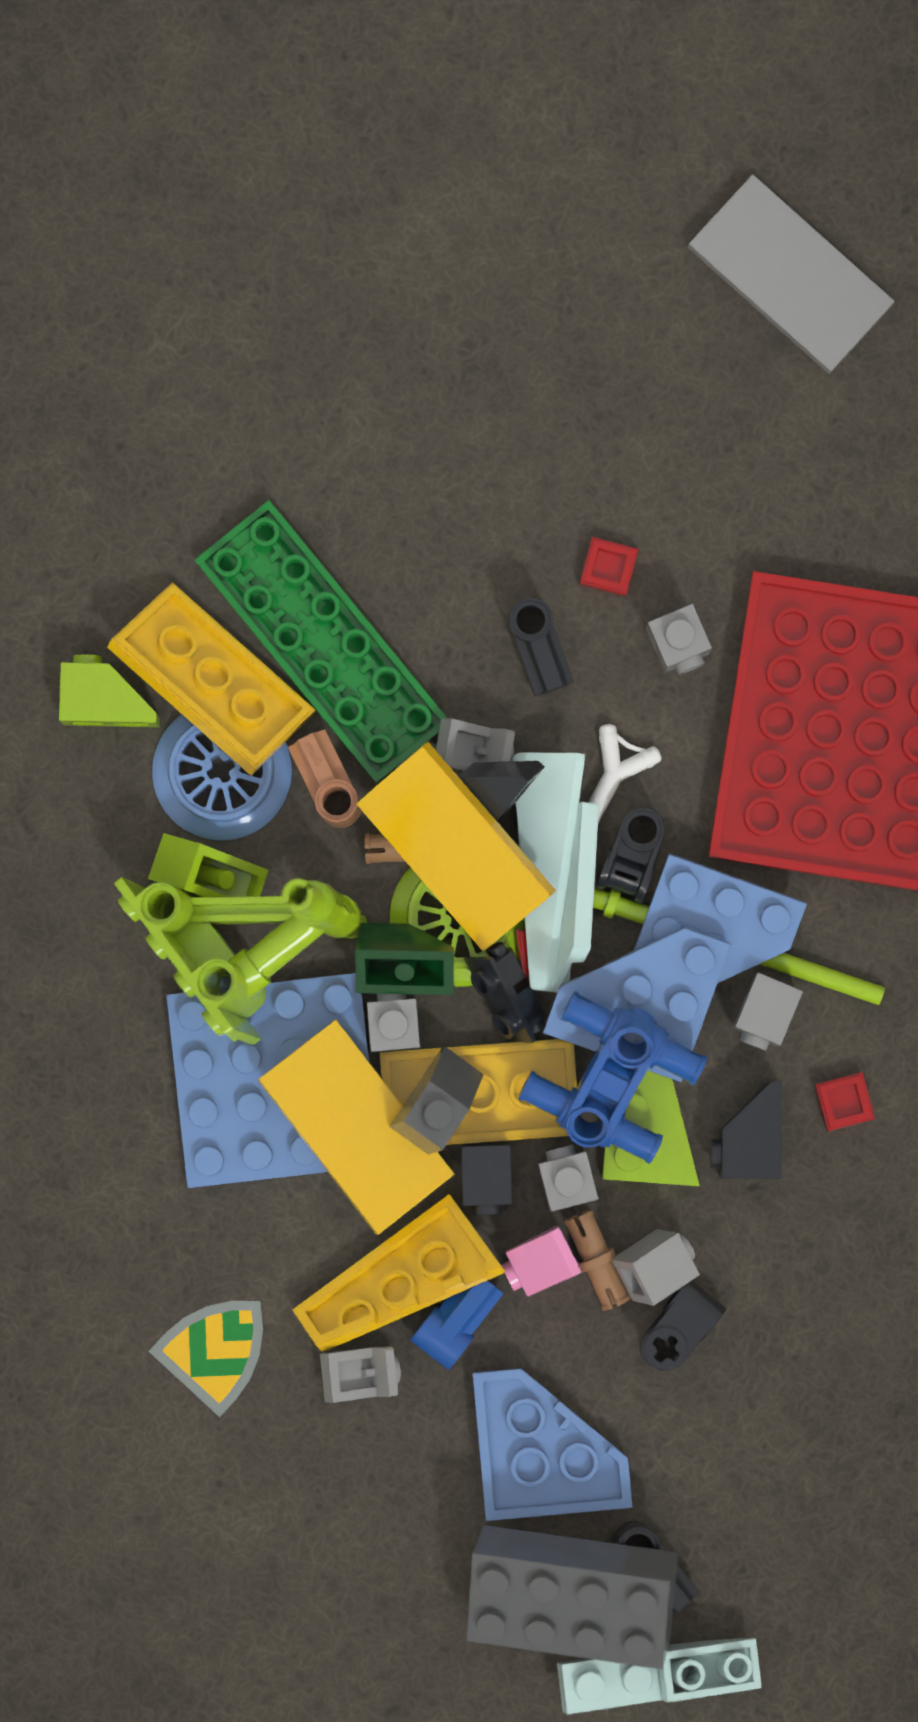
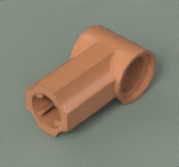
M324 729L311 733L289 746L290 754L315 803L316 810L323 820L336 828L349 827L355 823L361 814V809L356 803L361 799L327 731ZM343 792L351 797L350 808L342 815L329 814L326 810L328 798L334 793Z

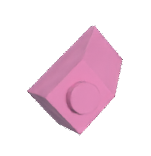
M557 1225L506 1250L505 1253L509 1261L501 1265L506 1271L505 1275L513 1291L523 1287L527 1297L581 1273Z

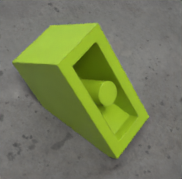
M73 655V663L61 662L59 721L63 725L160 727V717L110 664L102 663V656Z
M163 833L148 879L157 883L163 882L196 897H260L269 870L206 845Z

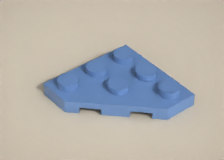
M669 853L634 950L666 937L668 934L683 927H688L730 942L731 947L719 977V983L790 950L807 903Z
M683 927L651 944L614 959L585 975L561 984L558 989L543 1033L592 1051H597L600 1045L599 1037L567 1021L561 1020L562 1013L571 995L576 991L579 995L612 1011L616 1007L619 1009L622 1007L626 1010L634 1008L646 1010L653 1015L658 1026L666 1029V1032L669 1033L668 1039L693 1051L731 943L691 928ZM634 1032L623 1035L625 1040L633 1044L645 1042V1039L640 1034ZM656 1065L653 1069L648 1068V1071L682 1082L683 1080Z
M522 1368L473 1372L486 1521L633 1508L628 1457Z

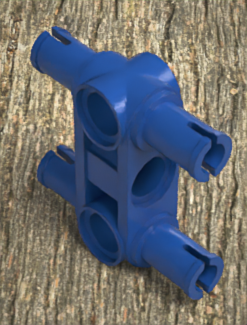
M574 991L562 1013L561 1020L567 1021L599 1037L600 1045L576 1088L572 1087L568 1090L531 1071L519 1093L518 1099L524 1100L556 1116V1122L559 1123V1126L566 1129L571 1140L580 1146H600L602 1148L605 1146L609 1148L612 1144L650 1164L661 1145L663 1135L656 1134L626 1119L625 1110L648 1068L653 1069L656 1065L694 1085L703 1071L707 1056L700 1055L668 1039L669 1033L666 1032V1029L658 1026L653 1015L646 1010L639 1008L626 1010L622 1007L620 1009L616 1007L612 1011ZM634 1032L640 1034L645 1039V1042L633 1044L625 1040L623 1035ZM583 1112L595 1113L601 1120L598 1122H588L580 1114Z

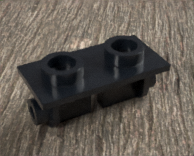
M497 942L486 949L489 957H466L464 960L471 972L470 979L472 985L488 1004L493 1014V1025L498 1033L507 1042H535L536 1039L533 1034L545 1028L546 1024L543 1019L546 1017V1014L530 985H525L515 992L513 986L526 976L512 948H506L503 942Z

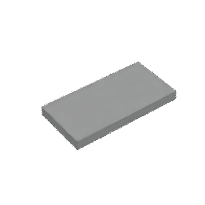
M753 174L688 244V248L828 374L839 365L895 302Z

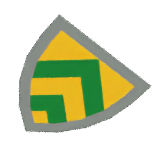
M228 1301L206 1306L182 1318L148 1352L217 1416L221 1417L250 1381L260 1356L263 1335L261 1301Z

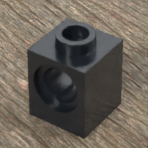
M510 1145L461 1146L463 1206H473V1215L502 1214V1205L512 1204Z

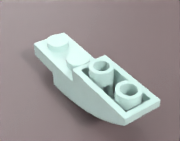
M755 1638L671 1644L668 1648L663 1670L587 1658L557 1662L562 1712L567 1715L659 1700L674 1702L762 1688Z

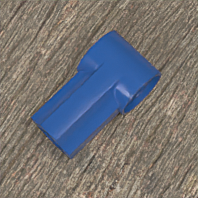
M487 1280L448 1297L440 1308L436 1306L410 1341L448 1371L475 1337L473 1335L474 1331L504 1293Z

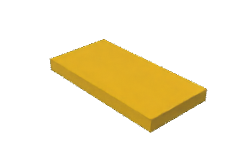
M173 582L110 640L107 647L251 776L316 710Z
M429 742L418 749L356 803L482 951H485L556 891Z
M333 1020L257 1079L376 1235L383 1232L454 1175L438 1152L428 1155L389 1127L402 1108V1105L337 1020Z
M562 1039L535 1041L533 1043L513 1042L447 1047L484 1075L470 1110L446 1145L569 1136L567 1130L560 1127L559 1123L556 1122V1116L524 1100L521 1101L518 1097L531 1071L568 1090L572 1087L576 1088L573 1043ZM441 1048L380 1052L382 1080L402 1106Z

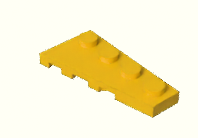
M449 1194L292 1309V1311L315 1345L322 1352H325L506 1273V1271Z

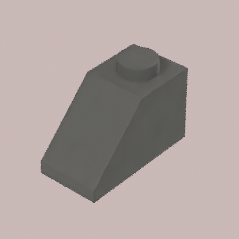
M442 1047L389 1127L428 1155L443 1150L470 1110L484 1074L447 1047Z

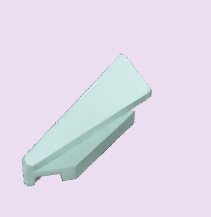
M517 753L513 756L512 761H539L545 766L516 802L519 848L556 890L548 899L525 917L529 982L533 990L557 993L561 984L570 981L571 964L584 962L591 949L599 804L579 803L585 754Z

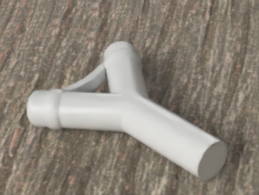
M605 724L599 728V742L601 744L604 773L588 803L599 804L598 824L621 781L647 768H651L661 761L660 751L655 746L645 749L628 743L617 734V728L613 724ZM618 742L626 748L639 753L620 761Z

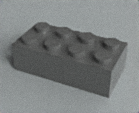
M483 1525L472 1553L467 1641L663 1670L671 1640L678 1553Z

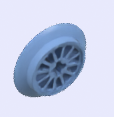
M181 714L162 734L153 757V785L156 796L164 811L178 826L187 832L210 840L238 839L264 827L281 809L289 792L292 763L286 742L263 764V775L261 778L241 773L243 768L223 750H220L214 742H212L214 751L209 753L197 740V737L203 733ZM191 743H194L205 756V760L186 756L184 752ZM220 757L224 763L233 761L235 767L229 771L231 779L228 782L223 783L219 777L209 778L208 773L214 769L212 761L215 758ZM186 762L202 767V770L181 776L180 764ZM204 778V781L190 794L185 792L182 785L184 782ZM241 779L258 784L259 788L252 797H249L237 783L238 780ZM209 786H212L206 807H202L194 802L198 795ZM231 787H234L246 800L245 804L233 808L229 792ZM219 790H223L227 805L226 811L213 810Z

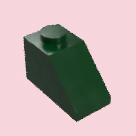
M361 923L355 947L356 993L454 995V947L411 924Z

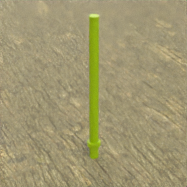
M594 888L593 908L604 911V917L612 919L613 915L643 924L649 906L620 896L621 892L611 889L609 893ZM787 953L779 954L759 964L876 1005H880L885 991L883 986Z

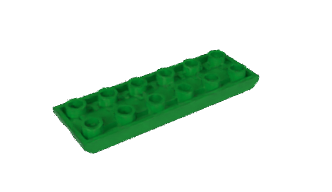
M270 500L195 559V562L376 784L439 733L441 718H447L446 715Z

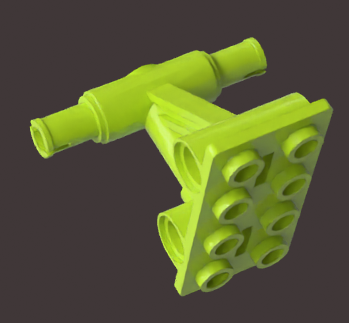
M120 877L114 882L117 889L123 895L118 899V903L133 921L141 920L150 934L145 938L153 951L163 960L168 957L174 964L178 972L173 976L181 989L191 998L196 995L206 1008L202 1012V1017L209 1027L218 1036L225 1033L234 1042L241 1040L251 1045H255L261 1040V1037L247 1019L264 1004L266 986L272 982L270 977L322 934L334 938H358L361 923H367L366 916L361 915L362 911L354 900L335 891L329 884L316 880L294 879L286 884L282 896L199 898L163 882L154 883L147 888L124 877ZM213 924L280 925L250 950L243 948L235 955Z

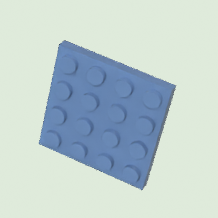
M356 973L270 983L266 986L264 1004L247 1019L261 1037V1040L255 1045L241 1040L234 1042L225 1033L218 1036L202 1017V1012L206 1008L196 995L193 998L189 997L186 993L166 995L187 1188L327 1172L257 1079L333 1020L338 1021L370 1063L362 993H356Z

